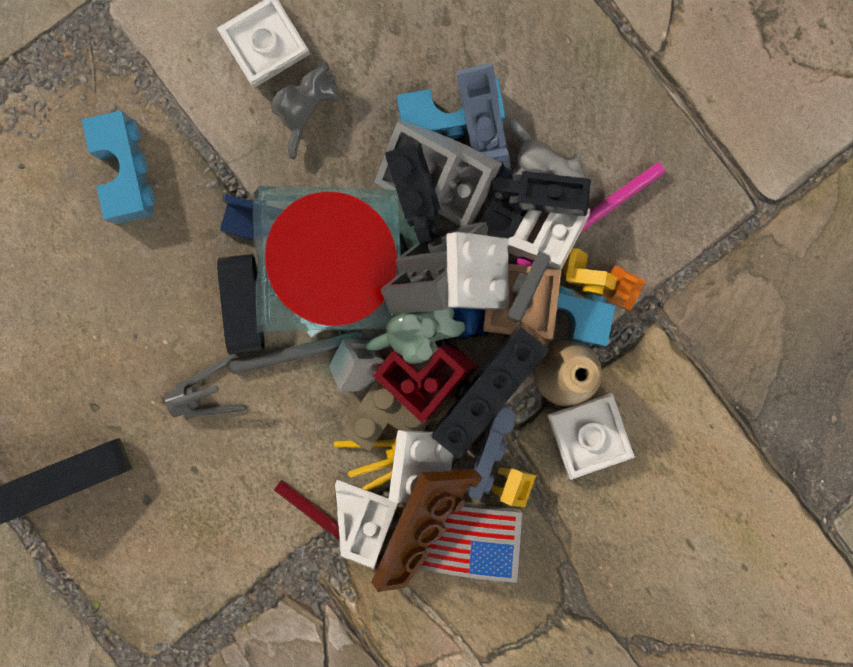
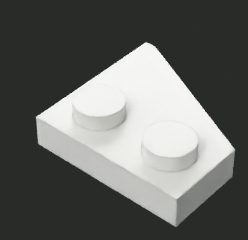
M337 480L335 490L341 557L374 570L398 503Z

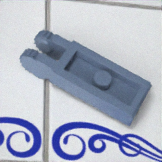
M503 406L490 422L474 469L483 478L476 488L471 486L468 488L467 494L469 497L481 500L482 494H489L495 478V475L490 473L494 461H501L506 447V443L502 441L504 434L513 430V422L516 421L515 413L509 407Z

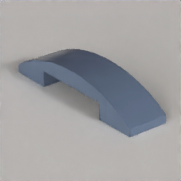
M490 62L456 71L471 148L502 163L496 178L512 179L493 63Z

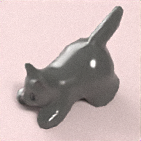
M327 62L305 75L301 79L300 86L290 84L277 92L271 102L272 112L279 116L282 123L291 131L287 147L289 157L293 160L297 156L303 128L317 104L324 100L336 102L341 99L338 94L336 77L332 74H326L329 70Z

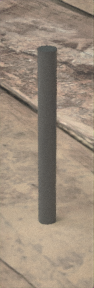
M362 330L231 361V371L234 375L337 350L343 339H364Z

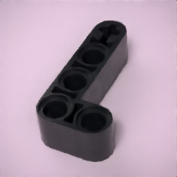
M117 438L0 485V525L132 470V465L121 439Z

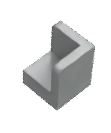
M372 339L342 340L329 366L340 392L369 391L376 379L373 375L384 361L378 350H367L365 348L366 343Z

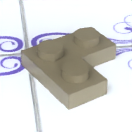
M375 380L341 434L370 452L387 424L396 430L424 431L430 420L421 423L386 388Z

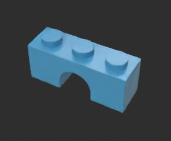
M497 77L496 84L499 95L498 102L503 125L505 120V114L499 80ZM431 89L397 95L401 121L428 129L453 140L463 138L465 133L468 132L463 107L454 113L440 111L433 103Z
M122 110L81 119L88 152L100 160L117 158L120 165L119 173L113 181L96 186L103 219L113 224H119L154 216L152 205L156 204L154 191L150 185H147L145 173L149 169L144 153L139 150L137 140H141V132L137 121L133 120Z
M559 287L557 310L564 312L569 318L570 332L568 339L596 346H607L616 305L607 304L606 297L594 294H587L586 299L573 296L574 290Z

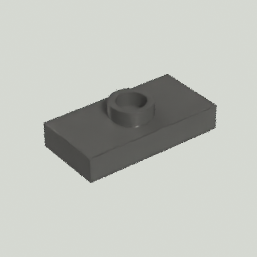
M539 250L528 274L520 272L512 289V292L518 295L507 315V319L516 323L522 320L551 260L550 255Z

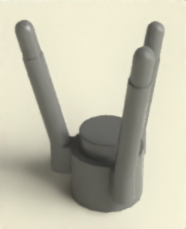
M229 355L188 380L176 383V389L165 393V403L171 416L185 415L186 419L199 415L245 411L247 409L246 405L196 408L201 404L200 398L217 393L219 387L213 386L197 391L195 387H190L228 365L231 361L237 359L239 355Z

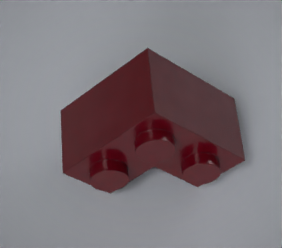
M454 344L439 347L427 363L424 361L418 364L405 362L402 356L392 350L373 377L421 423L438 417L479 366Z

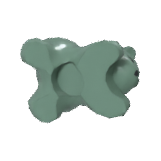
M448 307L446 310L401 313L389 321L387 333L367 342L365 348L367 350H381L392 346L394 351L402 356L405 362L418 364L428 360L432 355L430 347L432 343L459 336L464 331L465 325L461 321L453 320L455 312L452 307Z

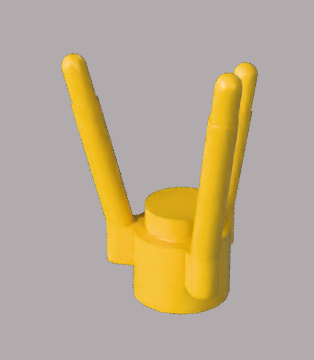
M397 438L377 440L373 446L392 447V449L386 450L388 459L350 470L348 476L351 478L389 466L392 470ZM351 440L334 442V447L362 448ZM392 471L363 486L362 489L370 491L390 481Z

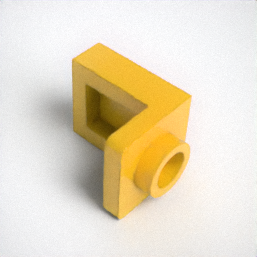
M572 248L570 256H568L564 264L565 281L574 286L583 287L582 292L588 294L603 295V290L615 291L617 277L607 271L586 269L588 254L579 248Z

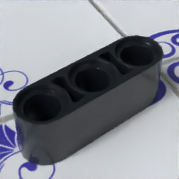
M253 254L219 257L217 260V272L227 352L229 355L264 351L265 336L255 257Z

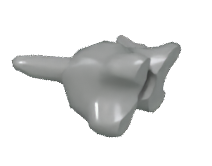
M512 118L510 120L512 133L522 143L512 176L519 175L522 171L586 178L581 162V151H578L573 157H563L552 150L547 144L539 140H533L516 119Z

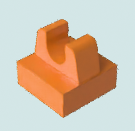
M615 265L610 274L617 277L615 291L603 290V295L599 296L606 297L608 302L626 311H631L646 280Z

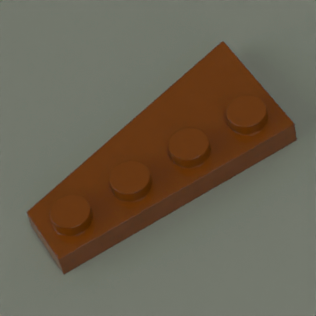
M475 469L421 472L371 583L377 592L401 589L408 585L429 555L426 551L427 546L441 538L447 529L444 526L446 519L452 511L459 512L465 504L466 500L463 498L465 492L470 486L476 488L483 477Z

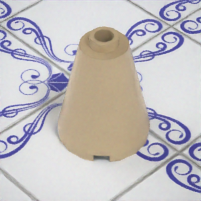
M561 340L549 345L550 351L535 367V380L539 392L548 401L563 407L575 406L590 400L597 392L602 378L601 364L597 355L590 347L575 340Z

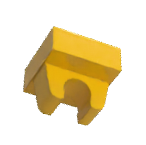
M499 468L498 473L504 475L507 478V482L504 488L493 485L492 492L500 497L501 502L510 506L525 507L536 475L519 469Z

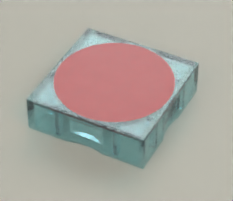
M258 186L253 193L254 244L258 255V274L255 283L257 333L307 332L312 330H387L389 321L401 314L390 313L381 292V288L400 273L395 261L400 257L397 191L387 189Z

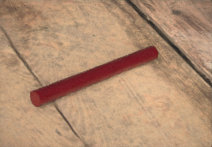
M281 480L274 489L277 494L340 541L337 521L285 481ZM379 555L375 569L378 568L379 563L382 560L381 555Z

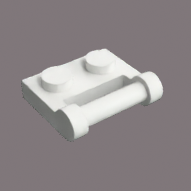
M588 208L586 216L550 212L533 244L527 242V239L542 211L528 210L514 237H509L508 252L517 257L524 256L535 260L540 250L550 255L549 267L561 270L589 217L590 208Z

